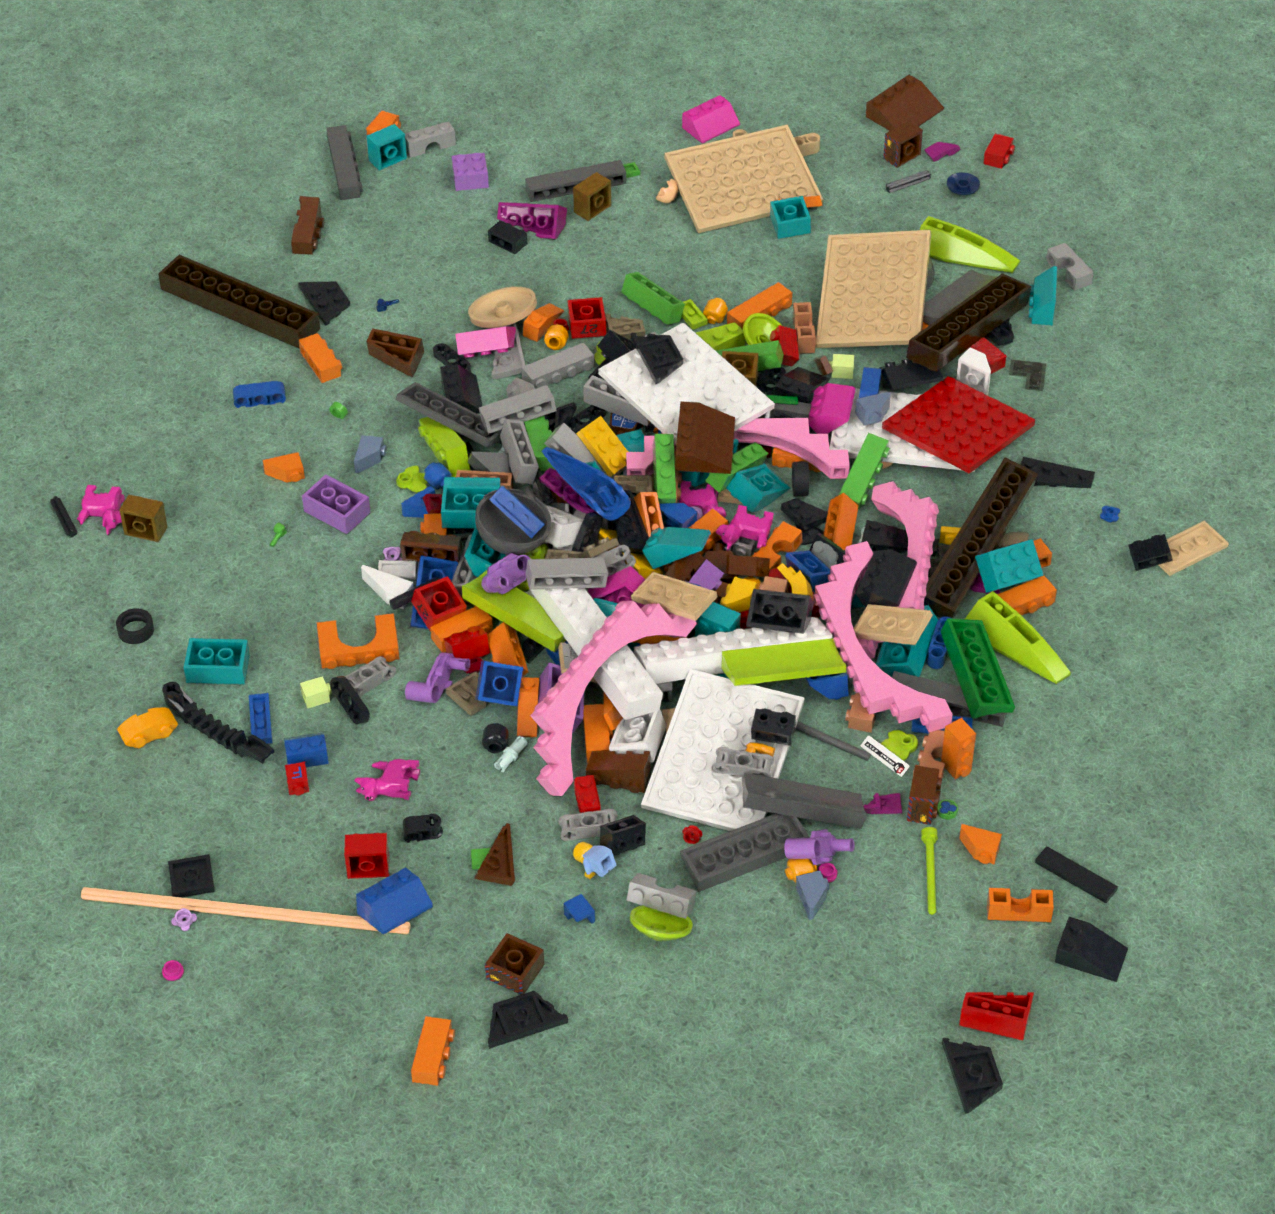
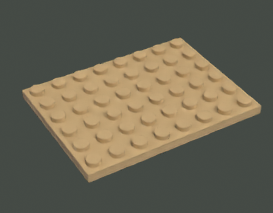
M788 125L664 154L665 161L677 183L679 192L698 233L769 217L770 201L819 195L823 204L822 195Z
M931 230L828 236L815 343L816 348L909 345V340L922 331Z

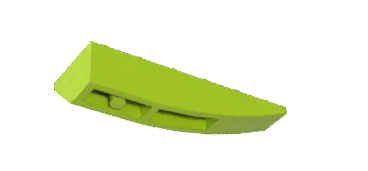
M928 216L920 227V230H931L929 257L940 261L1013 273L1020 263L1019 259L1003 248L957 225Z
M992 591L979 599L965 619L983 621L993 650L1055 684L1071 675L1069 669L1045 639L995 592Z

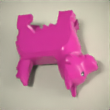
M690 481L681 482L679 503H684L689 507H699L703 512V516L713 508L724 518L726 517L725 509L718 507L717 497L719 492L710 484H707L705 489H693L691 491L689 489L691 486Z
M87 485L81 503L82 510L78 514L77 520L82 525L88 516L102 517L103 527H106V533L109 535L112 529H115L119 523H122L120 508L125 500L124 494H121L122 490L120 487L113 486L109 493L95 494L96 485Z
M738 505L737 513L730 524L720 525L716 533L727 544L726 550H729L740 537L758 541L757 548L760 549L766 546L774 513L764 511V517L759 519L755 515L747 514L746 506Z
M394 759L390 762L379 761L373 763L372 767L384 771L380 778L358 777L354 780L360 785L356 792L361 793L368 801H374L379 795L409 800L411 791H408L410 783L408 779L418 780L420 775V769H417L419 768V760Z

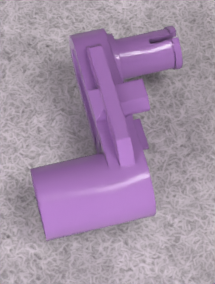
M510 553L489 566L487 574L482 579V588L488 593H507L526 580L527 561L530 557Z
M441 652L433 664L426 683L409 681L405 688L406 699L437 703L444 689L452 685V681H448L452 670L468 671L470 660L467 658H455L451 653Z
M827 829L812 831L810 838L786 839L784 850L787 859H811L813 865L832 861L830 856H834L837 851H854L855 844L853 838L836 839Z

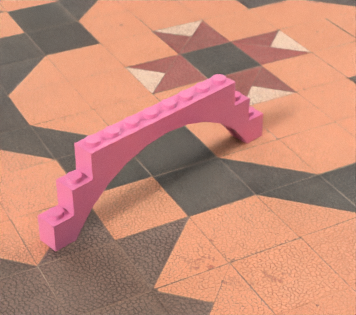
M808 418L755 419L734 431V439L739 440L738 442H756L757 444L776 447L793 453L813 464L830 479H847L848 450H829L828 434H809ZM644 436V452H626L627 475H652L654 473V436ZM674 444V457H675L676 445Z
M894 481L874 486L871 500L880 512L896 518L905 526L908 536L907 557L917 562L898 607L924 610L926 584L929 580L928 571L931 567L930 558L933 553L932 545L935 540L934 532L937 527L936 518L939 513L938 506L930 497L919 499L912 489L901 491ZM857 639L870 659L875 658V652L878 648L877 643L884 642Z
M867 541L846 546L845 555H843L844 563L831 566L830 575H828L829 582L815 586L813 601L816 606H819L820 616L822 620L826 621V628L832 633L835 646L839 649L840 656L847 665V674L854 681V689L861 696L860 700L863 708H867L869 715L890 709L892 716H896L898 723L920 718L921 724L926 726L928 732L945 728L946 725L952 723V712L946 700L918 692L897 682L883 672L867 656L857 640L851 623V605L873 556V552Z
M621 601L616 605V610L604 620V625L593 634L592 640L581 649L580 655L570 663L567 671L559 676L558 682L547 691V696L536 705L535 711L531 714L534 721L545 732L538 738V742L533 747L547 763L541 769L540 775L536 779L550 795L562 796L574 781L571 762L573 724L577 707L585 688L597 669L620 648L643 637L653 635L674 638L687 637L697 624L696 621L665 612L660 604H646L641 609L634 601Z

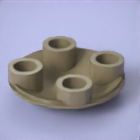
M1020 531L1006 533L997 547L1000 549L1027 541L1029 533Z

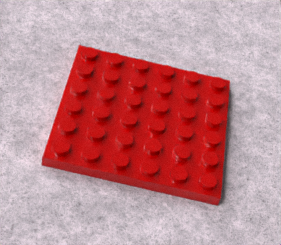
M947 376L943 379L944 381H940L882 422V429L970 474L1035 425V419Z

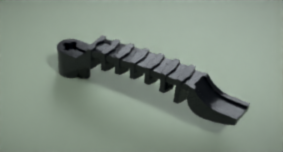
M168 682L163 685L162 692L166 706L176 711L184 720V723L190 724L192 728H196L200 733L207 735L208 738L233 751L235 755L238 754L240 757L250 756L263 764L265 759L275 753L270 745L257 736L251 734L246 739L243 730L237 731L236 728L230 730L228 724L222 726L221 720L214 721L212 714L206 715L205 709L198 710L197 703L180 688L177 682Z

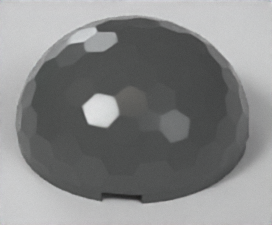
M508 489L545 523L531 539L489 500L498 490L489 492L480 501L475 512L476 528L483 541L493 550L506 555L510 553L515 555L527 554L542 545L551 529V515L547 507L538 498H532L524 494V491Z

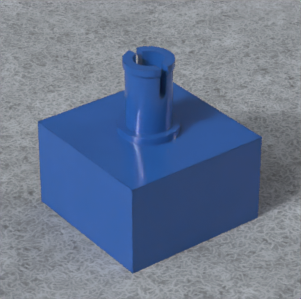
M481 661L475 700L517 706L523 667Z

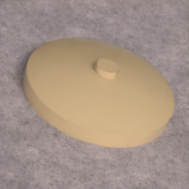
M501 288L475 300L469 307L468 314L470 321L478 327H502L518 322L531 314L537 306V299L535 293L529 288Z

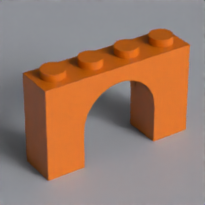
M394 613L376 615L375 638L370 643L359 647L348 646L340 641L336 620L317 622L322 669L368 664L379 656H383L386 662L398 660L399 649Z

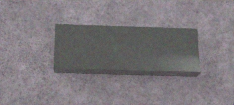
M972 269L925 303L923 322L931 325L998 276L984 275Z
M416 382L397 394V401L487 448L493 444H502L500 439L502 429L488 434L480 415Z
M745 772L742 776L744 808L862 829L866 820L867 813L863 807L861 794Z
M776 813L680 850V856L690 873L697 891L701 892L785 859L784 846L786 839L810 837L797 817Z

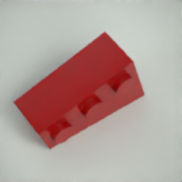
M966 992L959 1026L1023 1041L1034 992H1027V995H1014V992H1007L1006 995H994L993 992Z

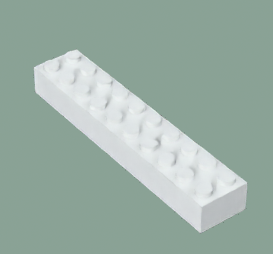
M585 588L532 590V594L579 656L581 649L592 640L593 634L604 625V620L607 617ZM627 644L613 653L595 672L594 679L624 720L659 711L663 692Z
M811 617V621L804 634L752 627L751 629L744 630L736 629L732 632H717L707 636L698 635L694 638H679L675 641H661L656 644H642L641 646L634 647V655L654 682L659 684L684 680L687 678L690 669L712 675L724 673L721 669L722 651L832 638V633L819 618Z

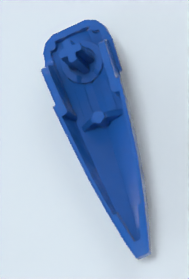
M546 447L542 450L544 456L560 476L586 501L590 508L606 520L618 519L630 508L631 500L622 486L617 484L611 477L605 475L604 472L552 448Z

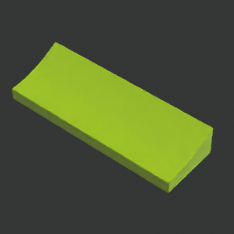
M487 570L473 581L462 585L463 599L549 650L555 652L560 643L566 641L564 635L534 597L516 587L505 594L486 592L482 588V579L487 574Z
M833 638L722 651L721 661L722 671L734 686L846 673L847 667L838 653Z

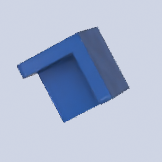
M582 894L563 903L564 915L568 920L574 918L576 922L587 918L591 924L595 922V910Z

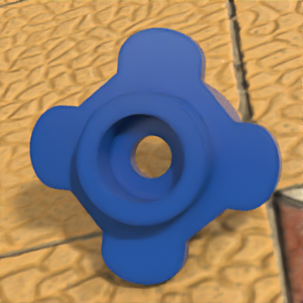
M1112 506L1102 507L1101 519L1106 522L1118 521L1119 508Z

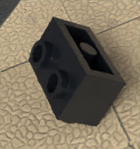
M756 708L751 727V739L791 746L796 727V715H792L789 712L781 713L766 708Z
M631 815L601 825L600 846L611 849L613 856L645 845L646 823L635 815Z

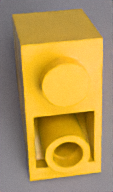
M734 577L732 583L728 584L726 596L721 598L720 605L738 613L748 610L750 608L753 589H756L757 583Z

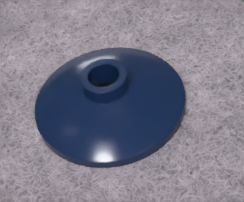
M959 172L948 177L947 187L953 193L969 195L979 189L980 181L970 173Z

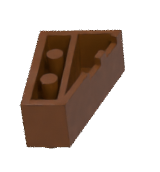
M300 196L301 210H297L296 213L299 219L294 224L291 239L292 253L313 255L314 249L318 248L317 239L321 238V228H324L325 223L321 214L320 197Z
M372 328L366 341L369 355L410 377L414 376L424 354L422 338Z
M696 552L668 563L663 569L666 571L664 575L688 582L706 558Z
M592 751L586 767V776L593 775L596 785L603 784L613 789L622 788L632 793H645L651 776L650 751H644V754H634L633 751H627L626 754H616L615 751Z

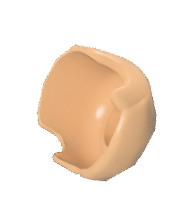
M674 179L667 181L669 186L661 188L656 200L665 204L675 200L679 189Z

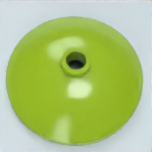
M755 313L750 315L743 324V334L747 344L771 342V332L781 324L767 314Z
M643 905L634 908L630 913L632 925L639 932L656 941L680 939L692 931L693 923L688 916L685 919Z

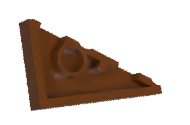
M509 823L502 827L474 876L475 879L509 886L514 884L515 875Z

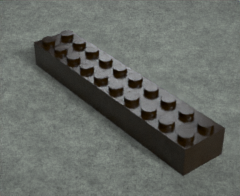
M180 254L158 273L161 290L300 349V339L314 335L320 330L319 313Z
M1003 273L912 337L909 340L906 358L937 372L1025 307L1029 302L1032 286Z
M1004 457L926 584L924 606L929 605L936 616L954 619L980 576L975 556L997 548L1034 487L1038 476L1036 472Z

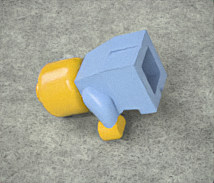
M580 842L573 850V857L575 860L583 863L584 875L588 879L594 877L595 872L598 876L603 877L608 873V870L611 871L617 866L612 850L605 846H593L586 842Z

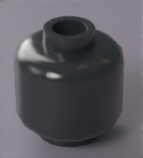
M499 723L487 725L483 730V747L491 753L503 751L508 745V729Z

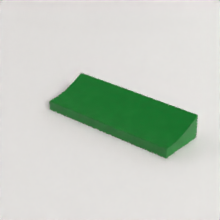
M947 618L940 632L972 719L996 713H1013L1015 705L983 621Z

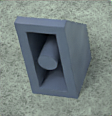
M886 392L856 399L855 414L864 426L882 421L890 408L891 393Z
M361 436L354 459L355 473H360L381 462L382 456H385L387 451L383 437Z
M821 871L796 876V889L809 920L814 919L826 899L827 890H829L828 880L823 878Z

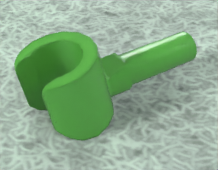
M280 522L273 529L276 534L270 543L272 547H274L280 537L287 533L285 525Z

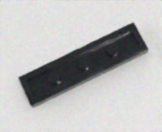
M1048 846L1035 859V863L1104 903H1107L1117 891L1118 886Z

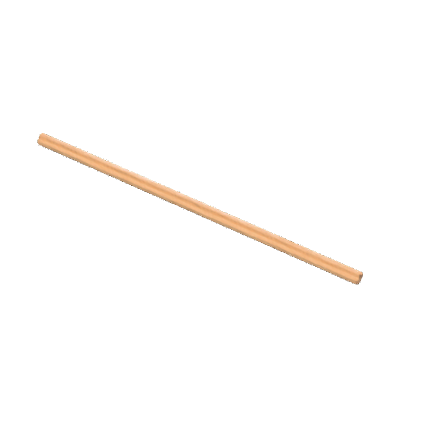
M84 887L81 891V898L83 900L175 910L185 908L194 912L378 931L366 920L358 916ZM405 922L388 933L409 934L410 923Z

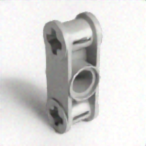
M620 545L593 557L604 558L608 576L629 566L633 567L636 563V559L630 554V549L626 545Z
M379 656L345 677L359 697H361L379 684L394 677L396 668L392 665L390 666L383 656Z
M726 747L716 749V763L712 767L715 772L741 777L744 772L771 777L770 768L774 763L772 756L733 750ZM745 762L747 765H740L739 763Z
M605 809L563 815L558 821L562 828L561 839L563 841L600 837V826L616 821L617 811Z

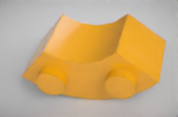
M163 707L147 709V713L139 716L135 714L124 721L117 730L125 745L139 749L152 740L169 737L178 725L170 709Z

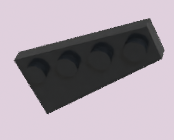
M1023 457L1021 462L1022 466L1038 474L1034 486L1049 485V487L1091 488L1095 476L1093 471Z
M624 490L631 500V505L624 515L615 519L618 546L626 545L630 549V553L644 554L642 550L649 537L632 492Z
M866 521L861 543L867 541L869 546L875 547V550L888 548L894 549L898 553H902L905 550L908 551L906 530L876 521ZM939 539L933 541V553L931 555L933 557L937 553Z

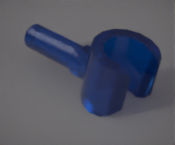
M378 299L377 311H386L387 306L399 303V299L391 301Z

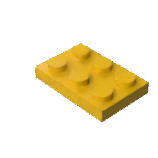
M601 416L576 433L609 477L626 466V452L628 451Z

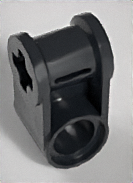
M428 814L404 818V840L410 843V841L415 840L419 842L438 839L443 834V829L440 826V816Z

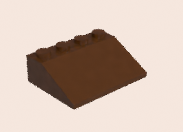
M909 74L868 101L866 104V117L891 131L907 121H911L919 127L943 111L944 107L922 81Z
M680 401L675 471L731 474L735 417L699 402Z

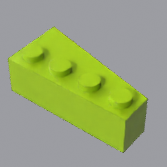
M735 322L696 332L715 351L745 346L743 329Z
M428 416L419 419L420 427H418L420 436L425 438L426 443L430 446L438 461L450 471L451 477H456L457 470L470 471L466 444L453 429Z

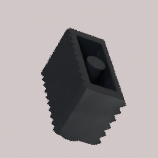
M499 220L497 224L488 230V241L513 254H516L528 244L527 233L522 229L519 230L513 227L510 223Z
M1165 534L1162 536L1154 535L1151 539L1148 538L1143 541L1137 540L1128 545L1136 571L1173 561Z

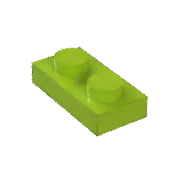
M691 299L683 302L685 306L681 317L692 330L708 324L706 316Z

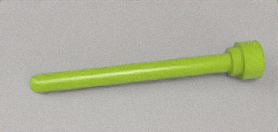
M925 827L921 830V840L926 844L928 913L934 915L936 913L934 844L938 840V831L934 827Z

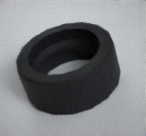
M808 462L792 463L793 496L809 495Z
M139 608L128 609L122 612L116 620L118 636L125 643L140 644L149 640L153 635L154 625L152 616L146 610ZM133 621L146 623L144 628L137 631L124 629L128 623Z

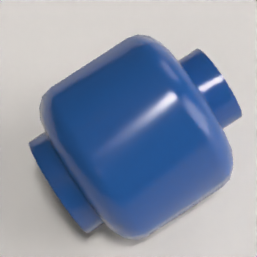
M433 462L424 470V479L434 489H443L444 477H451L450 471L442 463Z

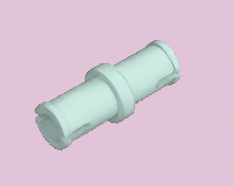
M518 736L509 747L504 749L503 755L494 763V767L498 770L502 768L501 772H504L512 761L518 759V754L528 745L527 740Z

